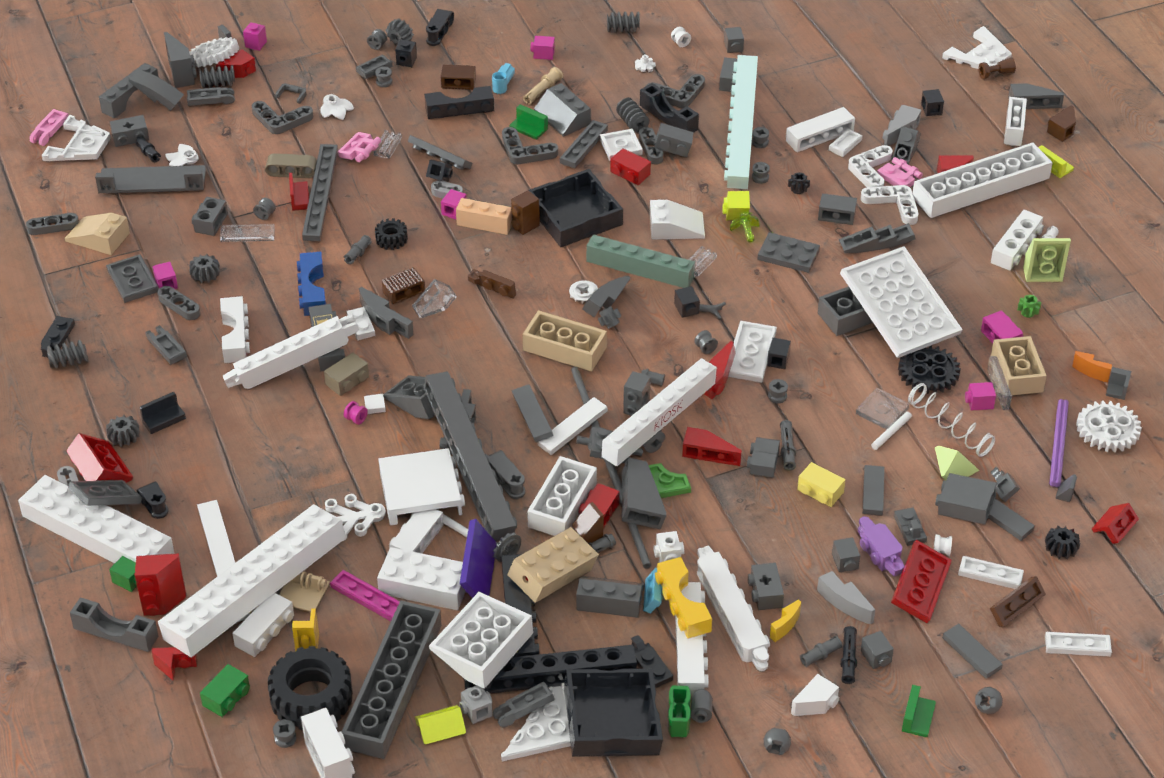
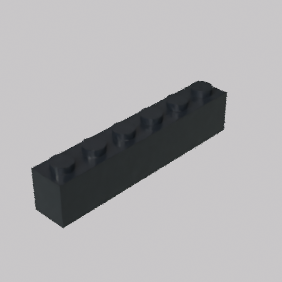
M522 554L502 555L505 604L532 615L533 625V623H536V610H532L531 607L535 606V602L507 575L514 559ZM533 627V634L513 657L540 654L539 643L535 644L534 641L538 639L537 627Z

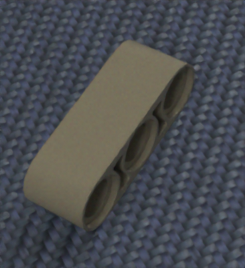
M274 153L268 156L265 172L273 177H289V173L292 172L293 178H311L315 173L317 159L311 155Z

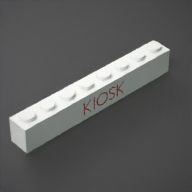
M702 358L603 439L602 457L615 466L621 464L715 384L717 367Z

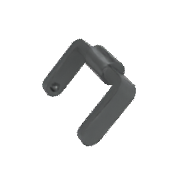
M286 83L282 84L275 93L276 98H279L284 90L301 93L297 98V103L299 104L307 95L305 88Z

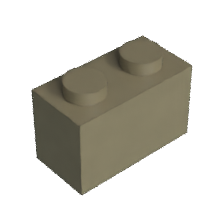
M355 353L349 354L324 371L325 385L338 395H343L369 378L368 363Z

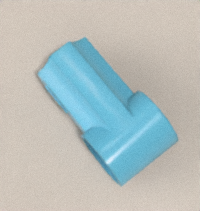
M505 63L498 72L492 74V90L494 93L502 94L507 91V84L515 74V68L511 64Z

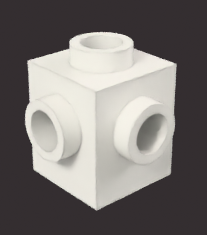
M677 531L656 534L654 555L655 558L659 557L660 562L675 559L684 554L683 542H679Z

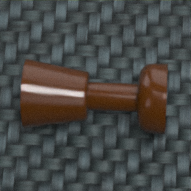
M1012 57L997 62V65L993 66L982 62L978 67L979 74L982 79H986L990 76L991 72L1015 73L1016 64Z

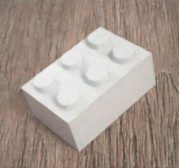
M327 708L301 716L305 744L320 777L352 778V774H355L351 763L353 756L350 749H345L344 747L345 739L342 732H337L336 730L338 726L334 715L330 716Z

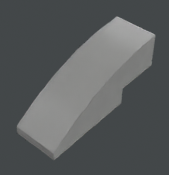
M833 571L818 578L817 591L829 603L859 621L867 624L874 623L875 608L852 582L844 585Z

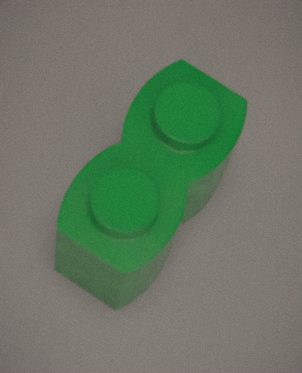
M672 685L669 690L668 732L671 737H687L689 734L691 693L688 686Z

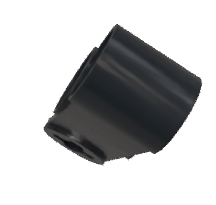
M436 10L426 26V32L428 33L426 42L428 45L436 46L441 43L449 27L453 24V11Z

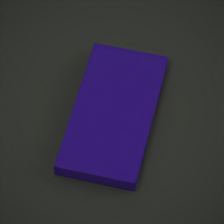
M477 519L470 520L459 583L472 599L478 592L487 596L490 595L495 561L493 550L497 547V542Z

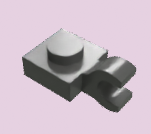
M998 467L991 471L992 476L997 481L996 492L1003 501L1006 502L1020 490L1018 484L1009 473L1005 474Z

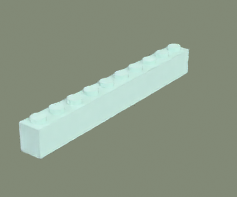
M738 55L737 62H734L733 72L736 73H733L732 83L735 85H732L731 95H734V97H731L730 107H733V109H730L729 119H732V121H729L728 131H731V133H728L727 143H730V145H727L726 156H729V158H726L725 168H728V170H725L724 181H727V188L748 189L758 56Z

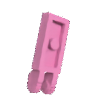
M53 109L31 133L30 142L36 143L39 140V145L45 146L49 138L63 125L69 116L68 113Z

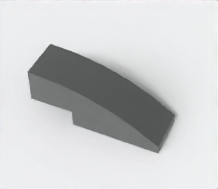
M140 69L129 80L132 85L154 103L158 100L170 111L184 95L166 81Z
M620 277L601 286L587 300L582 310L595 317L602 306L604 308L612 306L631 277Z

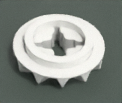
M590 281L575 282L569 289L570 297L575 302L581 301L583 304L598 287Z

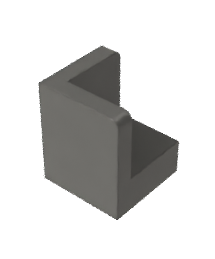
M1112 367L1106 396L1125 400L1132 371Z

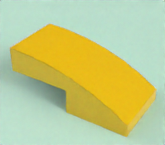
M799 599L783 608L781 618L771 623L770 638L774 642L784 637L798 621L801 609V601Z

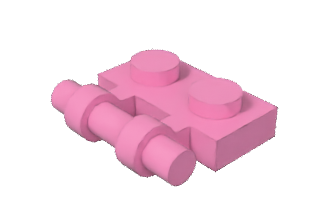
M358 132L338 151V155L340 158L350 160L355 158L360 163L369 157L371 151H375L379 147L381 139L376 137L373 140L371 134Z
M894 157L892 163L895 164L894 166L887 163L877 170V173L893 186L906 185L911 187L914 185V177L921 179L923 173L917 167H911L905 160L898 159L897 157Z

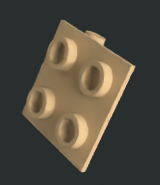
M302 572V574L300 573L284 585L279 595L291 601L293 608L311 612V608L317 609L330 581L324 579L323 576H315L312 573L307 575L306 572Z

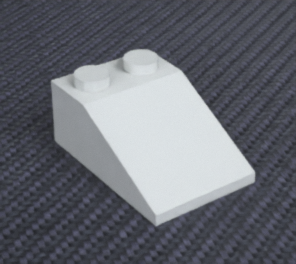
M650 200L652 240L705 239L703 212L670 200Z

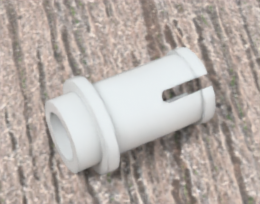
M1055 226L1048 227L1046 234L1042 238H1056L1059 230Z

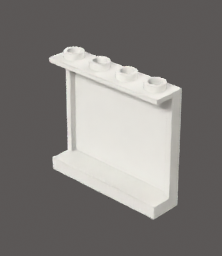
M449 448L378 458L390 525L398 524L397 515L454 506H457L459 515H462V506H465L464 495H460L462 488L461 482H457L459 480L458 469H454L456 462L454 457L450 455Z

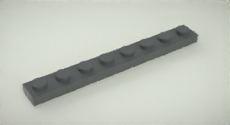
M320 144L302 233L303 241H321L338 145Z

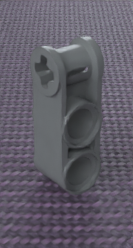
M502 450L488 455L489 465L496 473L498 485H501L509 497L513 499L524 497L525 488L523 484L525 483V477L516 468L514 463L506 457Z

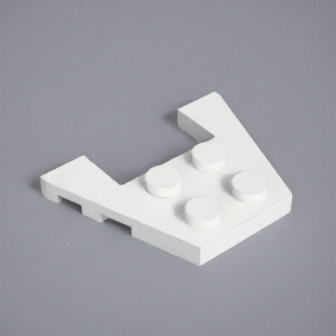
M982 26L973 35V38L982 42L980 45L967 54L951 47L942 56L945 60L951 58L956 60V63L962 64L965 62L971 64L972 68L979 69V64L982 62L988 63L989 66L997 65V62L1012 57V53Z
M69 115L63 123L64 129L76 131L65 149L48 146L42 154V160L98 159L111 139L110 133L94 125L91 127L85 121H78L75 119V116Z

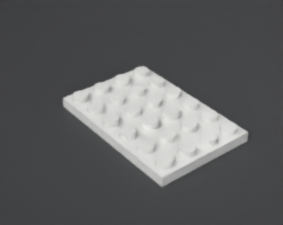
M905 246L841 269V276L897 358L961 334L963 329Z

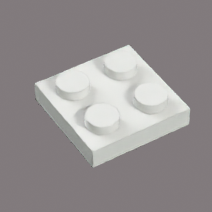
M633 129L600 134V141L609 161L622 148L638 156L643 154V149Z

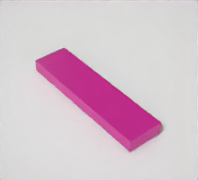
M342 570L330 582V587L389 621L392 620L400 602L345 570Z

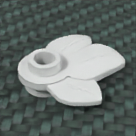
M329 94L324 97L320 112L324 118L333 115L340 120H344L346 111H351L354 107L350 101Z
M179 144L178 152L165 154L170 162L169 166L192 165L199 159L196 151L191 146Z

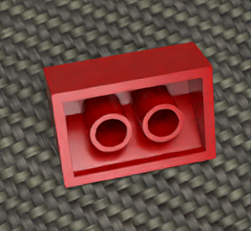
M79 433L66 451L72 463L78 468L79 474L86 481L123 480L127 483L134 478L111 443L107 440Z
M179 553L136 556L135 579L143 615H165L187 597Z

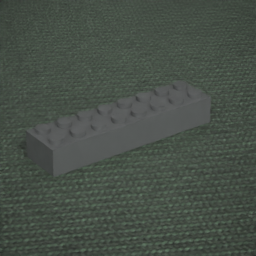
M400 600L343 727L342 734L345 739V749L349 748L353 752L385 759L431 652L429 645L437 638L442 626L441 609Z

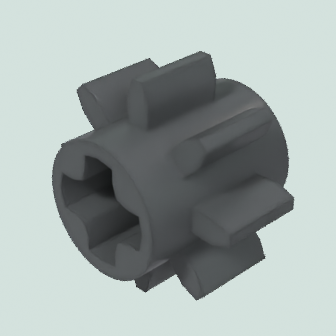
M609 306L599 312L601 317L598 318L601 327L606 325L609 329L620 323L618 318L621 317L618 308L613 310L612 306Z

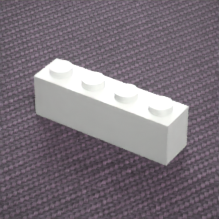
M844 107L788 127L786 142L796 152L803 151L840 137L848 129L854 131L855 117Z

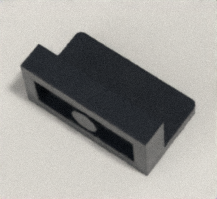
M171 392L139 407L142 423L150 434L186 419L184 411L178 405L175 392Z

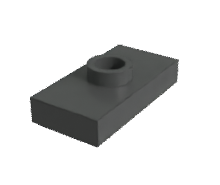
M382 54L357 66L356 72L363 78L368 79L376 75L375 71L380 67H393L392 61Z

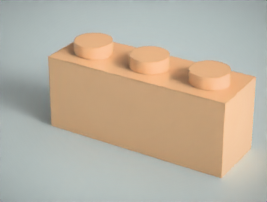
M461 198L456 208V220L458 226L508 235L512 226L511 207Z

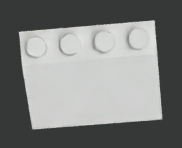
M478 592L429 645V649L464 679L485 689L533 634L532 615Z

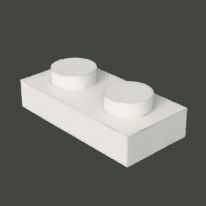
M364 307L346 311L347 316H354L356 318L355 322L359 325L358 332L354 333L357 341L375 336V330Z

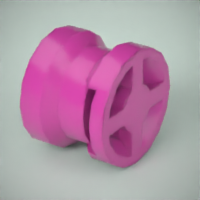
M351 401L344 410V417L348 420L352 419L357 425L362 424L368 414V409L364 406H359L355 401Z

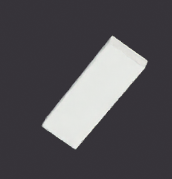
M963 556L958 575L1016 589L1021 585L1024 570Z
M1045 633L1046 653L1111 657L1110 635Z

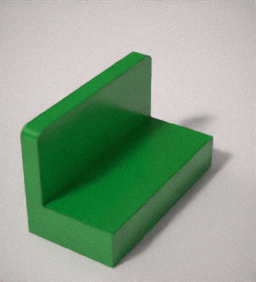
M520 104L516 107V119L509 127H513L517 132L537 140L548 130V116Z
M912 684L902 732L928 737L936 701L919 697L921 686Z

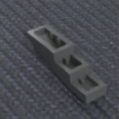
M907 223L895 229H892L891 225L874 231L873 227H869L841 238L839 242L844 253H862L898 246L916 238L910 224Z

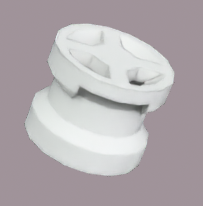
M677 27L672 31L671 39L679 47H685L690 43L691 35L683 27Z
M935 534L933 549L950 557L952 536L945 538Z

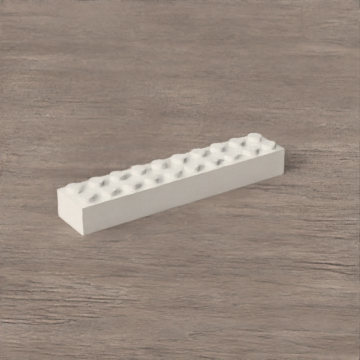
M313 504L160 619L158 624L163 640L189 657L194 656L343 541L346 537L342 520Z

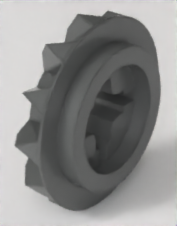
M514 532L511 534L507 533L504 538L501 537L500 542L496 543L497 547L493 550V557L497 561L502 562V555H516L521 546V537Z

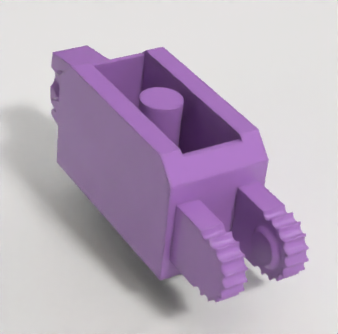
M867 516L860 518L858 533L861 537V548L869 554L873 564L877 565L881 571L888 570L894 577L902 574L904 564L901 560L902 545L885 524L879 523L875 525Z

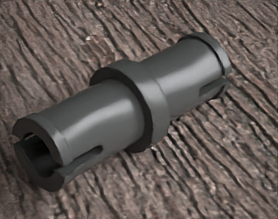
M363 235L344 255V261L347 264H353L358 257L364 254L365 249L371 245V238Z
M835 635L826 642L818 643L813 649L801 654L800 660L804 666L808 667L820 659H826L830 653L842 648V642Z

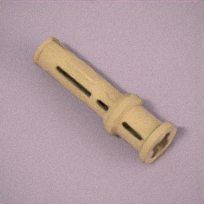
M557 67L551 68L550 72L542 77L541 82L523 96L524 102L528 103V105L532 104L545 90L553 87L557 81L563 78L562 71Z

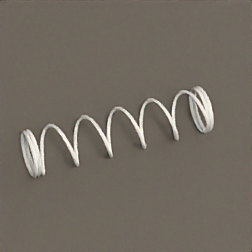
M920 383L912 389L908 396V403L915 408L925 407V415L928 418L938 417V424L941 428L952 426V436L957 439L965 437V445L968 449L977 448L976 454L979 457L986 455L992 449L995 437L990 435V433H987L976 447H969L966 443L967 436L976 427V422L970 426L965 435L956 437L953 434V427L962 418L963 413L961 412L957 415L952 425L943 427L940 425V415L948 409L950 403H946L937 416L930 417L926 413V408L936 397V392L928 398L925 405L917 407L915 404L922 400L926 394L927 386L924 383ZM924 386L920 397L913 402L916 390ZM992 437L989 447L979 454L981 446Z

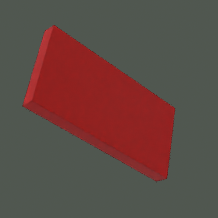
M916 540L912 545L891 603L928 623L932 617L952 560Z

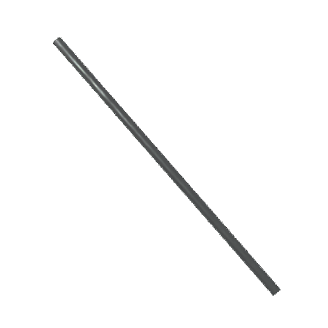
M573 367L571 372L582 402L586 404L590 398L578 367ZM598 420L591 424L592 427L600 428ZM604 459L613 486L616 490L620 491L619 502L622 507V484L614 464ZM627 522L643 567L648 569L651 567V562L636 524Z

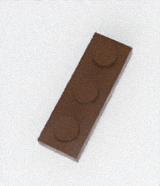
M1030 577L989 609L998 626H1005L1045 596L1046 593L1038 577Z

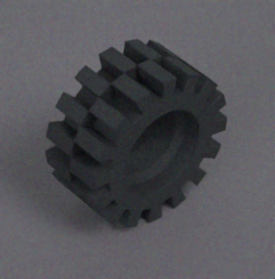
M388 218L386 222L382 220L380 224L376 225V244L380 248L384 247L385 250H388V248L394 250L396 247V249H400V246L403 247L405 246L404 243H407V226L401 220L395 221V218H392V221H389Z

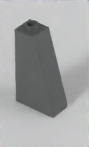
M628 457L622 471V521L661 529L667 515L647 461Z

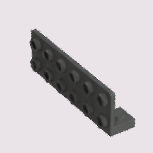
M206 166L102 168L101 173H96L95 179L98 194L204 190Z

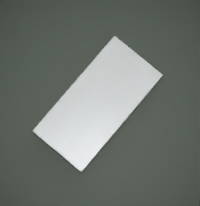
M740 321L734 340L736 354L728 377L763 382L767 367L768 351L772 337L775 338L777 327Z

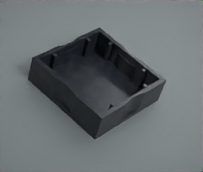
M590 169L528 190L539 199L540 223L560 247L623 225V208L603 188L601 182Z
M598 669L566 670L564 692L572 757L660 755L663 736L660 716L655 704L656 690L653 669H620L615 671Z

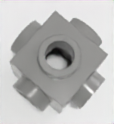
M477 685L461 692L459 706L462 713L467 714L472 724L492 717V698L488 691Z

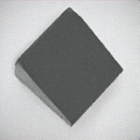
M1075 474L1060 484L1056 499L1066 502L1071 501L1077 480Z

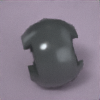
M984 687L975 696L977 709L982 713L994 714L1002 707V695L995 688Z
M772 728L766 732L763 738L764 747L769 753L783 755L791 746V737L785 729Z

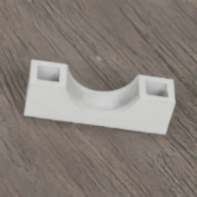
M243 296L220 298L223 325L234 328L232 332L222 336L224 363L238 362L246 358L247 353H250L249 342H246V340H250L249 329H245L249 327L248 316H245L248 315L247 303L244 304Z

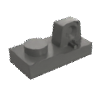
M914 507L894 511V518L907 546L913 545L916 540L922 543L927 542V536Z

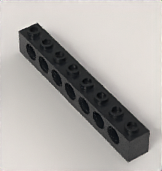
M633 645L512 657L484 690L490 694L528 690L542 682H545L547 687H557L564 683L566 670L598 669L604 671L637 669ZM559 674H562L563 680L558 678ZM463 678L465 690L477 686Z

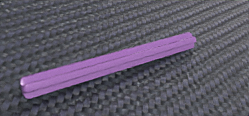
M1063 399L1058 400L1049 482L1051 487L1055 486L1056 488L1061 483L1069 405L1068 400Z

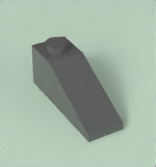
M1028 83L1010 84L1008 98L1027 99L1026 109L1062 108L1064 93Z

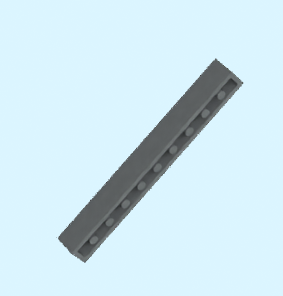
M448 371L426 375L423 388L482 524L495 541H499L507 533H515L517 520L515 517H512L509 502L504 499L503 489L496 481V473L489 465L488 455L484 454L481 439L476 436L475 426L469 420V413L462 404L461 394L456 391L454 379L450 377Z

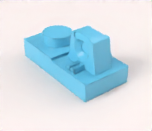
M654 568L645 579L643 611L650 614L656 607L661 605L663 600L661 595L663 594L661 584L658 585L655 579L657 568Z

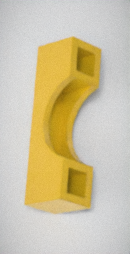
M678 557L657 563L655 579L657 584L662 586L665 600L670 602L673 616L676 615L678 618L679 629L684 631L687 639L710 633L712 631V617L705 603L693 602L682 595L681 591L688 586L689 572L682 558Z

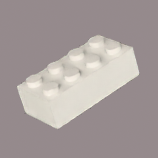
M560 456L527 511L528 527L553 536L572 527V524L579 516L580 505L586 502L590 490H593L597 484V467Z
M390 547L377 577L378 589L392 597L459 610L466 592L459 584L463 562Z

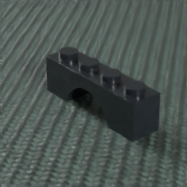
M653 83L640 89V106L667 125L693 133L698 130L699 114L688 106L679 111L674 109L667 101L664 90Z
M491 86L476 87L471 94L462 98L447 97L442 92L424 94L428 119L494 111V97Z

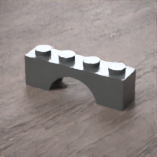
M144 63L101 94L99 101L102 113L116 118L124 112L129 97L134 91L138 90L129 82L130 78L138 69L159 77L157 68Z
M81 597L70 611L74 629L146 652L150 651L159 637L155 620L136 615L130 621L120 620L108 614L99 603Z

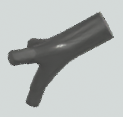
M726 302L717 305L700 304L699 311L712 313L718 319H721L718 310H722Z

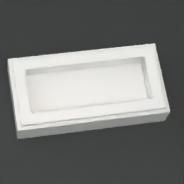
M848 129L829 145V151L844 157L862 141V135Z

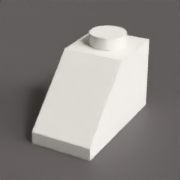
M817 674L792 701L791 714L794 716L825 714L830 708H834L839 701V687Z

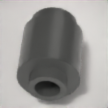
M697 690L691 697L690 716L699 723L707 722L712 718L713 698L707 690Z

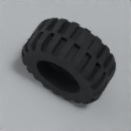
M309 646L307 649L301 647L297 648L295 652L290 651L285 654L284 658L281 657L276 662V665L271 668L268 677V691L274 714L278 716L279 720L292 721L299 730H303L301 716L327 708L329 715H334L337 722L341 719V715L346 714L349 710L348 706L352 703L353 690L350 669L346 665V661L339 657V654L334 651L328 652L327 648L321 647L316 649V646ZM309 681H319L328 685L323 691L314 695H300L293 692L297 686Z

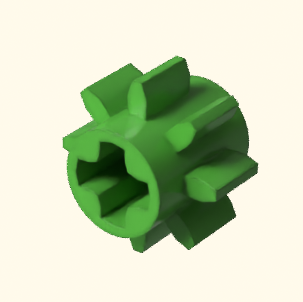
M1026 295L1024 298H1020L1017 310L1021 311L1024 317L1031 318L1035 314H1039L1041 302H1037L1038 299L1034 295Z

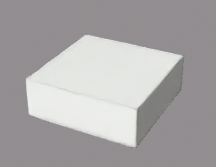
M383 394L364 396L368 414L386 412Z

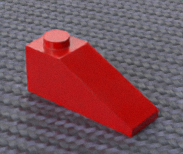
M730 341L709 361V363L717 367L715 384L704 393L710 399L721 394L725 388L736 354L733 341Z
M687 427L683 441L682 457L734 466L741 465V449L708 430Z

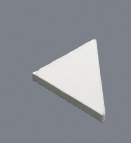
M562 674L558 676L560 680H563ZM564 683L557 687L550 686L549 689L555 700L531 712L521 730H518L510 741L508 748L501 754L502 762L571 746Z

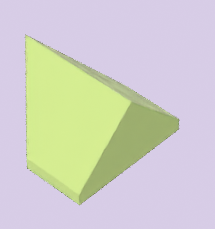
M942 446L935 447L941 477L947 480L949 473L969 477L979 471L959 451Z

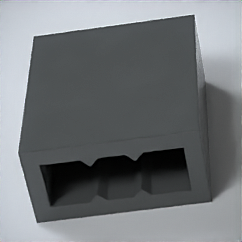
M949 473L947 480H943L941 494H938L936 497L935 505L938 506V515L986 525L989 513L996 499L997 483Z

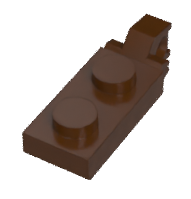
M473 269L468 275V281L475 285L479 284L487 290H493L502 296L512 299L516 296L515 282L486 270L481 272Z

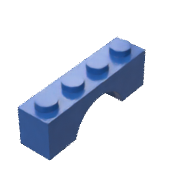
M321 252L300 253V261H297V271L301 272L297 273L298 284H302L298 285L299 296H302V298H299L300 309H304V316H310L309 307L326 305L324 288L313 285L316 280L324 277Z

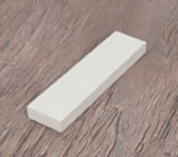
M593 397L552 429V437L537 442L538 446L550 455L554 454L608 411L607 406Z

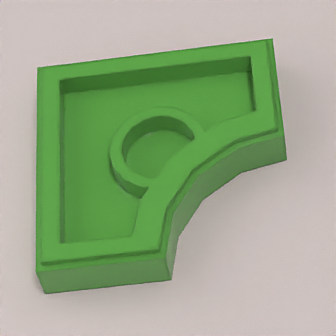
M662 463L648 465L661 498L691 493V486L686 474L670 472L664 468Z

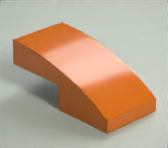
M1075 351L1072 367L1091 378L1108 383L1112 364L1094 360L1093 354Z

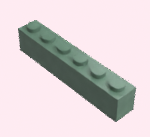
M594 234L586 246V262L682 288L689 287L694 279L695 261Z

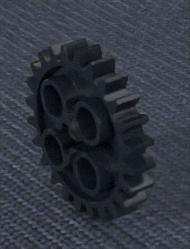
M931 345L929 348L925 347L900 357L898 375L901 376V381H906V386L912 385V389L916 385L924 383L927 386V394L930 391L937 394V390L944 393L945 388L951 390V385L955 386L956 381H959L960 363L957 362V357L952 358L953 353L946 354L947 349L940 351L939 346L933 349ZM924 386L919 387L920 393L923 391Z

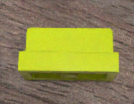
M1044 146L1038 147L1052 161L1051 173L1057 177L1062 178L1074 170L1072 165Z
M457 705L415 716L424 744L466 733L461 708Z

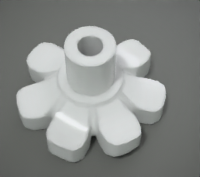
M642 55L640 60L637 59L635 61V69L641 70V72H646V69L648 72H652L653 68L656 67V63L648 55Z

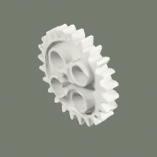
M221 37L218 40L214 39L213 41L201 43L199 46H195L196 48L191 49L189 53L194 56L195 64L192 65L193 67H205L206 65L211 66L213 63L218 64L219 61L229 59V56H233L234 53L238 52L239 45L235 38L225 37L222 39Z
M1095 401L1093 406L1087 404V409L1082 408V412H1079L1076 426H1078L1077 431L1080 432L1079 436L1085 437L1084 442L1090 441L1091 447L1097 445L1098 450L1103 447L1106 452L1112 449L1115 453L1117 448L1124 451L1125 447L1130 449L1131 444H1136L1142 429L1140 427L1141 421H1137L1138 415H1133V410L1126 411L1127 406L1121 408L1120 403L1113 405L1112 401L1109 404L1102 401L1099 405Z

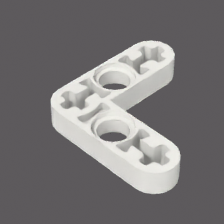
M882 145L855 155L849 159L848 169L866 187L884 186V179L872 167L890 161L893 149L890 146Z
M897 185L862 189L861 201L863 203H897L903 223H909L910 225L917 223L918 210L910 187Z

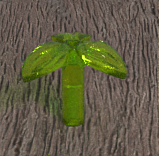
M745 212L740 214L739 218H735L732 221L730 231H733L742 224L748 242H753L755 239L751 226L759 227L760 223L758 218L752 215V212Z

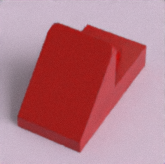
M176 647L152 648L154 665L172 680L175 677V668L197 667V654L189 657Z

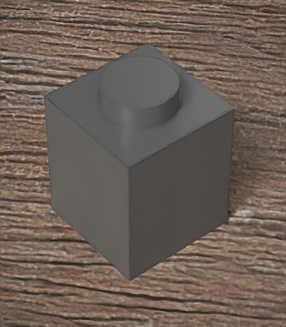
M741 27L725 28L724 43L727 53L743 52L744 36Z
M854 538L834 540L832 556L838 572L859 569L860 554Z
M882 631L862 637L861 652L873 669L887 666L892 662L894 649Z

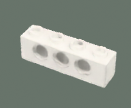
M1023 210L994 247L991 263L1010 271L1014 265H1018L1021 256L1026 254L1033 238L1042 233L1044 228L1042 224L1043 217Z

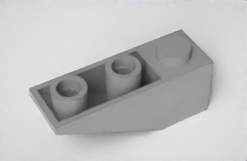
M901 105L899 111L896 110L894 119L890 120L888 130H885L883 133L884 145L890 146L898 141L902 126L916 130L920 123L921 109Z

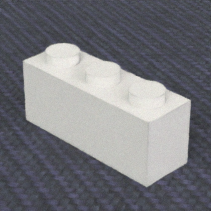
M1009 98L1004 144L1021 146L1027 101L1025 98Z
M436 509L413 512L409 521L402 525L398 535L392 538L389 548L393 547L423 553L444 526L443 512Z
M276 593L262 602L233 632L235 647L253 657L260 651H263L270 640L276 637L285 624L293 619L292 602Z

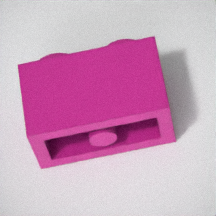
M1002 310L983 317L981 332L992 344L996 339L1023 337L1022 330Z

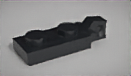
M56 316L42 339V357L48 358L47 346H50L54 351L57 344L61 349L75 326L74 319Z
M639 635L632 637L631 645L634 647L637 665L640 669H653L655 688L673 681V674L649 643L644 644Z

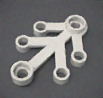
M354 494L345 496V505L362 511L355 512L339 506L335 499H328L325 502L326 511L342 515L338 516V518L344 524L343 528L346 537L344 540L347 539V534L353 527L357 536H365L370 525L373 522L381 521L386 514L385 507L382 504L373 503L368 505L358 501ZM365 518L362 523H357L358 520Z

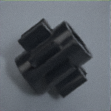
M795 173L791 175V179H788V187H791V192L795 194H803L810 187V180H807V175L804 173Z

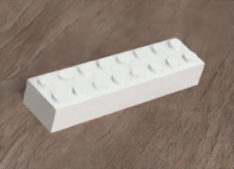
M1030 143L914 181V200L930 218L1047 180L1050 178L1052 161L1034 143Z
M44 475L18 500L23 517L113 563H116L121 556L136 562V556L175 554L171 537L107 505L87 506L68 489L69 486L47 475Z

